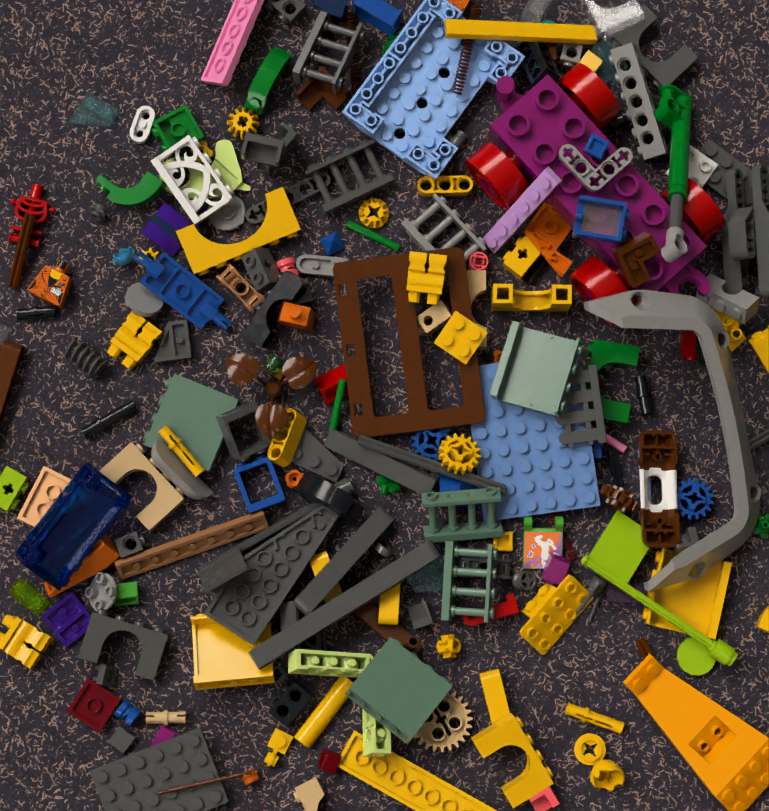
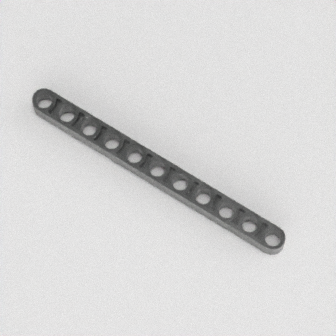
M431 540L426 541L248 652L258 670L266 667L429 566L441 557L440 553Z

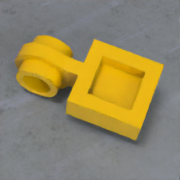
M275 728L267 745L274 749L272 753L268 752L264 763H267L266 766L275 767L279 756L276 755L277 752L285 755L293 736Z

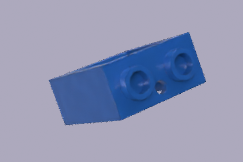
M265 455L254 458L255 461L247 464V461L236 465V469H233L249 514L286 502L272 461ZM267 464L278 494L251 504L240 473Z

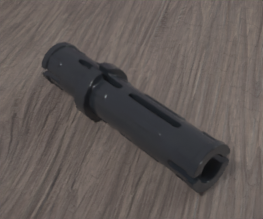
M130 400L101 418H95L94 422L80 429L86 439L101 430L104 432L105 428L137 411V408L133 401Z

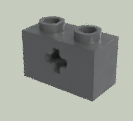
M254 248L241 257L256 291H269L277 283L276 279L280 273L269 248Z

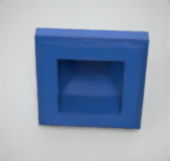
M337 231L320 239L328 256L345 249Z

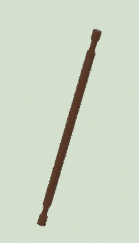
M252 771L170 788L165 791H158V794L162 795L243 775H250Z

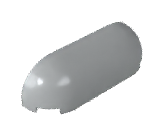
M157 438L151 450V457L157 468L189 498L201 500L212 495L213 491L198 476L195 478L182 460Z

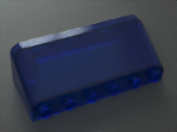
M85 463L18 547L15 554L16 558L25 567L60 591L62 587L69 583L72 574L80 569L82 561L86 556L93 552L96 543L105 537L110 525H113L118 520V515L121 511L129 506L133 496L93 465Z

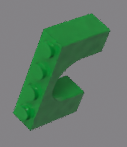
M594 339L592 344L588 345L587 355H590L589 363H585L584 370H589L588 365L595 364L597 372L608 365L635 369L638 363L640 347ZM591 382L585 383L586 390H590ZM601 395L604 421L626 425L631 404L608 400ZM593 401L588 402L589 409H594Z

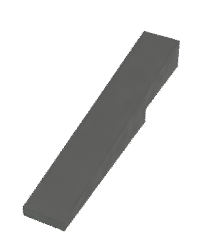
M331 427L324 443L325 447L419 494L431 492L437 476L405 463L400 459L359 446L357 444L358 439Z

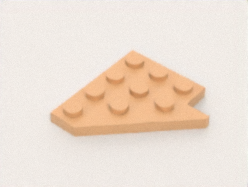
M43 466L17 518L36 527L85 505L93 523L106 518L114 500ZM30 534L27 540L28 543L35 542L32 534Z

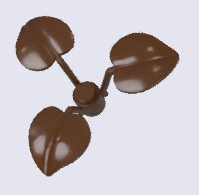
M235 354L225 360L228 376L234 384L239 386L249 385L254 377L265 387L267 396L271 398L269 405L262 404L257 408L255 419L261 432L269 439H274L288 422L286 409L279 404L273 405L274 400L281 395V388L287 381L294 390L306 387L315 375L316 362L303 357L289 358L282 368L283 375L286 378L280 384L277 382H269L267 384L255 374L260 369V364L252 355Z

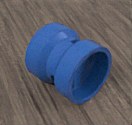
M125 699L114 715L118 718H123L125 723L131 726L142 710L138 707L134 708L131 702Z

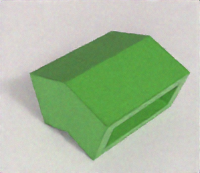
M137 581L116 584L115 606L139 604Z

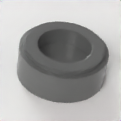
M379 542L374 547L378 553L388 559L394 554V552Z

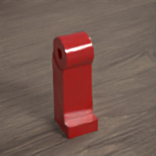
M513 593L506 595V602L492 605L495 608V616L491 621L519 613ZM463 615V621L468 626H475L484 623V617Z

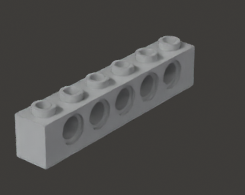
M635 43L611 49L609 59L611 65L615 66L617 71L615 73L616 82L618 85L621 84L623 90L620 92L623 103L626 102L628 106L626 114L628 120L632 121L634 126L632 128L633 137L638 139L640 145L637 147L639 156L643 157L644 160H650L668 154L660 123L654 115L655 107ZM626 60L631 63L628 71L622 69V64ZM630 79L636 80V87L634 89L628 88V81ZM636 97L642 99V105L638 108L633 104ZM643 115L648 118L645 126L639 124V118ZM650 133L653 135L654 140L648 145L645 142V136Z

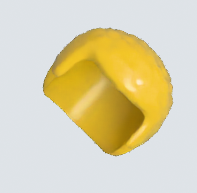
M604 759L597 762L590 773V782L594 787L604 788L609 791H613L617 785H622L625 780L624 772L620 766L611 760Z

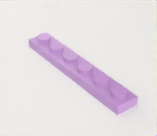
M550 167L543 170L483 237L487 247L494 254L501 249L561 183L562 180Z

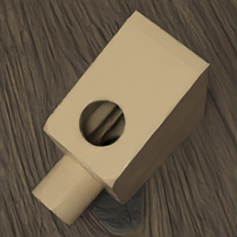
M438 301L437 305L431 306L416 317L419 321L417 323L419 336L424 332L431 335L447 324L452 316V312L444 301ZM432 318V319H433L432 324H431V325H428V324H427L428 319Z

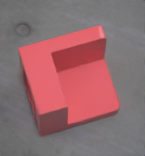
M550 787L528 799L535 811H546L560 804Z

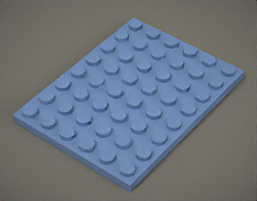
M578 356L576 364H578V367H581L580 359ZM499 363L479 365L485 418L482 422L470 424L472 440L477 442L475 448H480L479 455L481 457L476 467L477 475L507 486L505 494L501 495V501L495 502L496 520L601 506L592 445H589L588 442L573 443L574 447L569 448L568 444L564 445L559 442V435L567 431L566 425H559L557 423V416L492 399L489 394ZM572 384L570 392L581 391V384ZM583 403L568 405L569 412L584 410ZM586 422L571 424V431L587 430ZM481 503L484 522H487V503Z

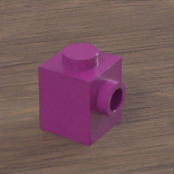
M550 552L542 571V577L545 579V582L553 586L559 585L570 574L568 569L570 566L569 559Z

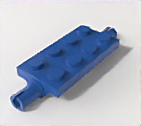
M141 250L132 259L146 269L145 272L147 273L140 283L200 330L207 321L211 320L224 331L228 328L227 325L231 324L232 321L221 314L218 309L224 298L164 251L154 261Z

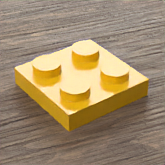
M455 310L434 341V344L466 365L488 332Z

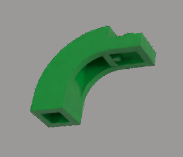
M276 46L270 51L250 86L249 95L244 105L245 108L252 109L253 112L259 115L263 114L271 92L280 76L286 71L292 54Z
M149 171L146 172L136 186L127 189L120 188L101 174L95 180L100 183V189L109 193L106 197L107 199L128 207H137L150 203L167 186L164 181Z

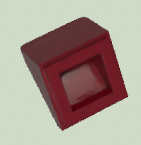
M323 749L316 766L321 770L335 774L341 756Z

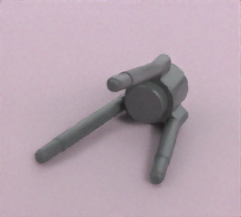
M593 576L591 580L587 579L582 585L587 588L589 594L576 611L577 615L580 614L591 597L597 596L588 622L592 621L599 602L606 592L604 590L606 583L596 576Z

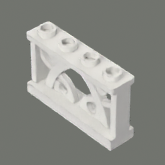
M187 135L168 150L152 159L151 162L194 225H198L232 201L233 197L231 195L234 192L228 184L224 186L220 180L223 176L218 169L213 170L210 166L212 160L207 153H201L199 150L201 144L196 137L191 138L190 135ZM185 146L192 148L193 156L188 157L187 152H185V161H181L179 156L180 150ZM175 152L177 161L163 165L161 161ZM198 156L205 165L195 162ZM176 168L181 170V177L179 179L173 177V174L178 172ZM184 168H192L203 172L204 182L201 192L194 188L180 190L179 186H181L185 179ZM211 174L217 183L210 184ZM218 188L222 192L221 200L212 202L207 199L208 194L212 197L217 196L213 194V190ZM194 192L199 195V198L197 199L194 196L193 200H189L188 194ZM204 202L213 206L198 216L197 212Z

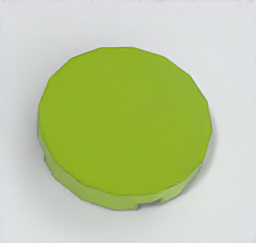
M692 637L685 639L677 649L678 665L689 675L700 676L706 674L713 668L716 660L708 655L709 650H707L706 646Z

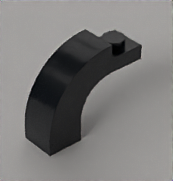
M303 475L294 489V492L307 502H315L329 508L351 525L356 524L364 510L362 506L354 501L355 498L347 492L315 476Z

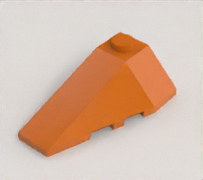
M94 522L78 537L77 540L80 543L74 551L69 550L66 555L68 557L65 563L58 565L44 583L49 597H53L106 569L120 556L115 543L98 523Z

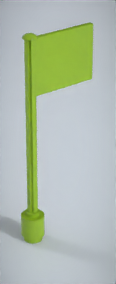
M617 510L590 554L582 558L581 565L584 564L706 646L707 650H709V656L721 664L730 667L738 656L733 647L721 639L712 641L627 584L650 547H647L642 542L641 525Z

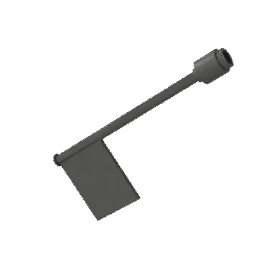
M342 479L333 484L351 496L356 492L349 479ZM313 502L200 567H195L194 572L200 577L205 592L211 591L248 570L242 552L297 522L321 506V504Z

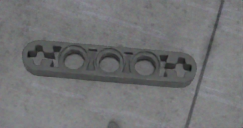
M319 172L322 178H327L325 185L328 188L331 182L330 176L326 172ZM313 176L285 189L286 194H292L294 197L293 202L290 203L291 207L320 192L318 186L316 185L317 190H314L310 182L313 180L316 183ZM308 185L311 191L309 194L303 195L300 192V187ZM266 200L250 207L246 211L245 216L249 224L257 225L264 221L265 217H263L262 213L257 216L258 220L256 221L249 219L252 211L254 213L260 212L259 207L261 206L266 214Z

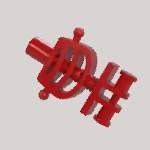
M32 184L30 197L20 196L18 201L14 198L11 199V204L16 205L14 209L15 215L22 222L24 218L20 216V210L24 214L29 213L36 217L42 216V218L35 220L34 225L45 223L48 219V212H56L55 207L49 208L48 202L41 200L43 186ZM22 205L29 207L28 210L24 209ZM11 225L10 229L21 232L22 227ZM32 230L28 247L34 246L39 249L41 239H33L32 237L33 235L43 237V232ZM10 233L8 242L18 244L20 233L19 235Z

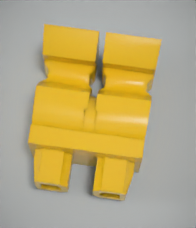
M410 251V266L408 267L406 289L409 302L419 303L420 293H427V304L437 305L440 295H442L445 278L444 266L447 263L448 256L430 254L428 273H426L425 264L427 263L428 253Z
M131 311L127 316L126 322L122 323L115 336L110 340L112 344L107 353L117 359L122 351L126 353L127 356L122 361V364L131 370L137 363L140 364L152 350L153 341L155 339L159 340L164 333L146 319ZM139 328H142V332L138 334Z
M7 614L2 624L7 626L9 630L6 634L0 631V649L33 670L43 655L40 652H45L54 637L44 632H39L37 627L19 617ZM26 643L32 644V646H33L34 648H36L37 650H39L40 652H38V651H36V650H34V649H29V648H28V645H27Z

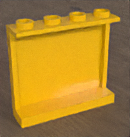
M661 548L660 551L657 550L655 555V562H658L657 568L652 570L651 578L676 556L673 555L672 550ZM720 561L697 579L648 591L647 597L709 639L716 640L732 563ZM644 608L642 619L645 620L644 624L686 634L649 608Z
M204 614L190 617L194 658L193 683L196 690L275 683L274 663L272 662L258 670L248 653L272 637L271 621L255 646H252Z

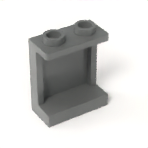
M284 122L280 124L281 133L285 136L282 139L285 147L281 163L299 143L297 129L292 124L288 123L286 125ZM255 162V166L269 177L278 168Z

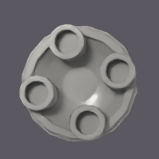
M98 572L90 586L85 589V596L89 598L90 604L95 611L97 609L106 611L115 601L117 589L114 578L110 574Z

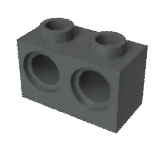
M264 0L263 4L270 12H276L278 19L286 25L288 23L290 26L307 11L306 4L301 0H280L278 2ZM288 8H294L296 10L293 14H287L285 12Z

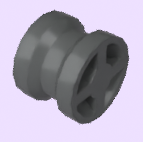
M517 571L512 577V585L517 590H531L535 587L537 581L535 574L531 571Z

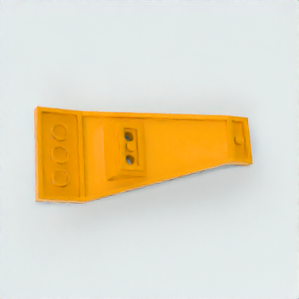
M648 654L622 682L643 705L710 793L728 811H746L769 786V738L672 674L651 654Z

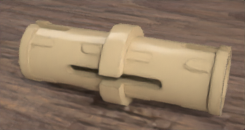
M164 710V712H146V724H164L165 726H168L169 723L186 724V711L169 712Z

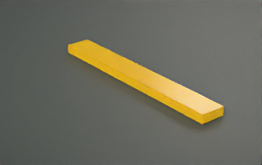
M445 19L444 22L446 38L596 44L597 42L595 25Z

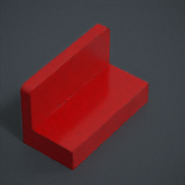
M345 364L314 379L326 405L335 402L339 379L347 380ZM346 382L344 397L348 395L347 382Z

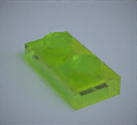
M22 577L8 591L9 594L36 617H39L51 603Z

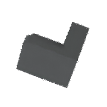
M695 527L687 528L685 534L680 535L679 543L672 547L673 555H677L699 541Z
M426 601L407 608L414 630L433 624Z

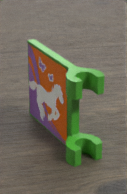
M524 516L523 569H544L550 552L562 556L563 516H555L554 528H533L532 516Z

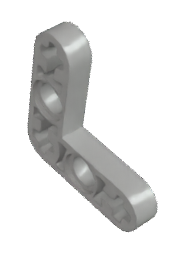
M563 145L558 154L560 161L588 191L593 193L600 191L626 168L633 158L632 151L629 148L621 147L595 169L573 145ZM564 150H566L567 152H568L569 150H571V151H572L571 157H572L574 160H575L576 157H578L579 159H577V160L573 163V165H570L569 163L572 162V159H571L570 157H568V156H567V157H563V155H564ZM619 153L628 154L627 161L623 159L618 165L616 164V161L620 158ZM582 163L586 166L587 170L584 173H578L575 166ZM604 166H613L614 173L607 175L603 170ZM601 174L603 178L598 181V187L595 185L590 186V179L596 180Z

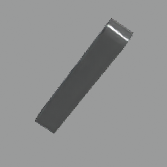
M380 505L292 603L304 615L310 614L395 518Z

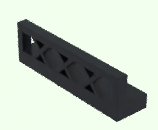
M521 41L516 47V50L525 56L522 64L533 86L547 75L555 82L561 78L545 42Z

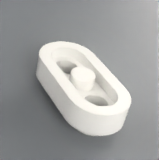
M141 106L136 112L130 128V137L135 143H145L150 136L153 127L152 122L156 119L155 112L150 106ZM149 114L150 117L147 120L143 119V115ZM138 132H143L142 137L136 136Z

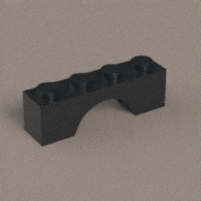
M284 271L279 274L276 279L277 283L267 292L265 301L256 308L255 316L244 327L243 335L260 348H267L277 334L273 323V314L276 307L285 300L299 301L309 286L308 283L292 271Z

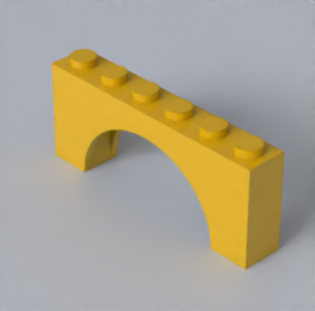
M280 187L265 194L267 201L265 219L252 236L234 244L212 242L202 236L194 224L177 230L176 233L193 273H198L201 276L210 272L208 268L227 265L226 261L232 258L234 261H237L244 256V253L254 248H262L267 243L272 246L281 242L279 238L287 236L289 239L298 235L297 231L301 229L284 188Z

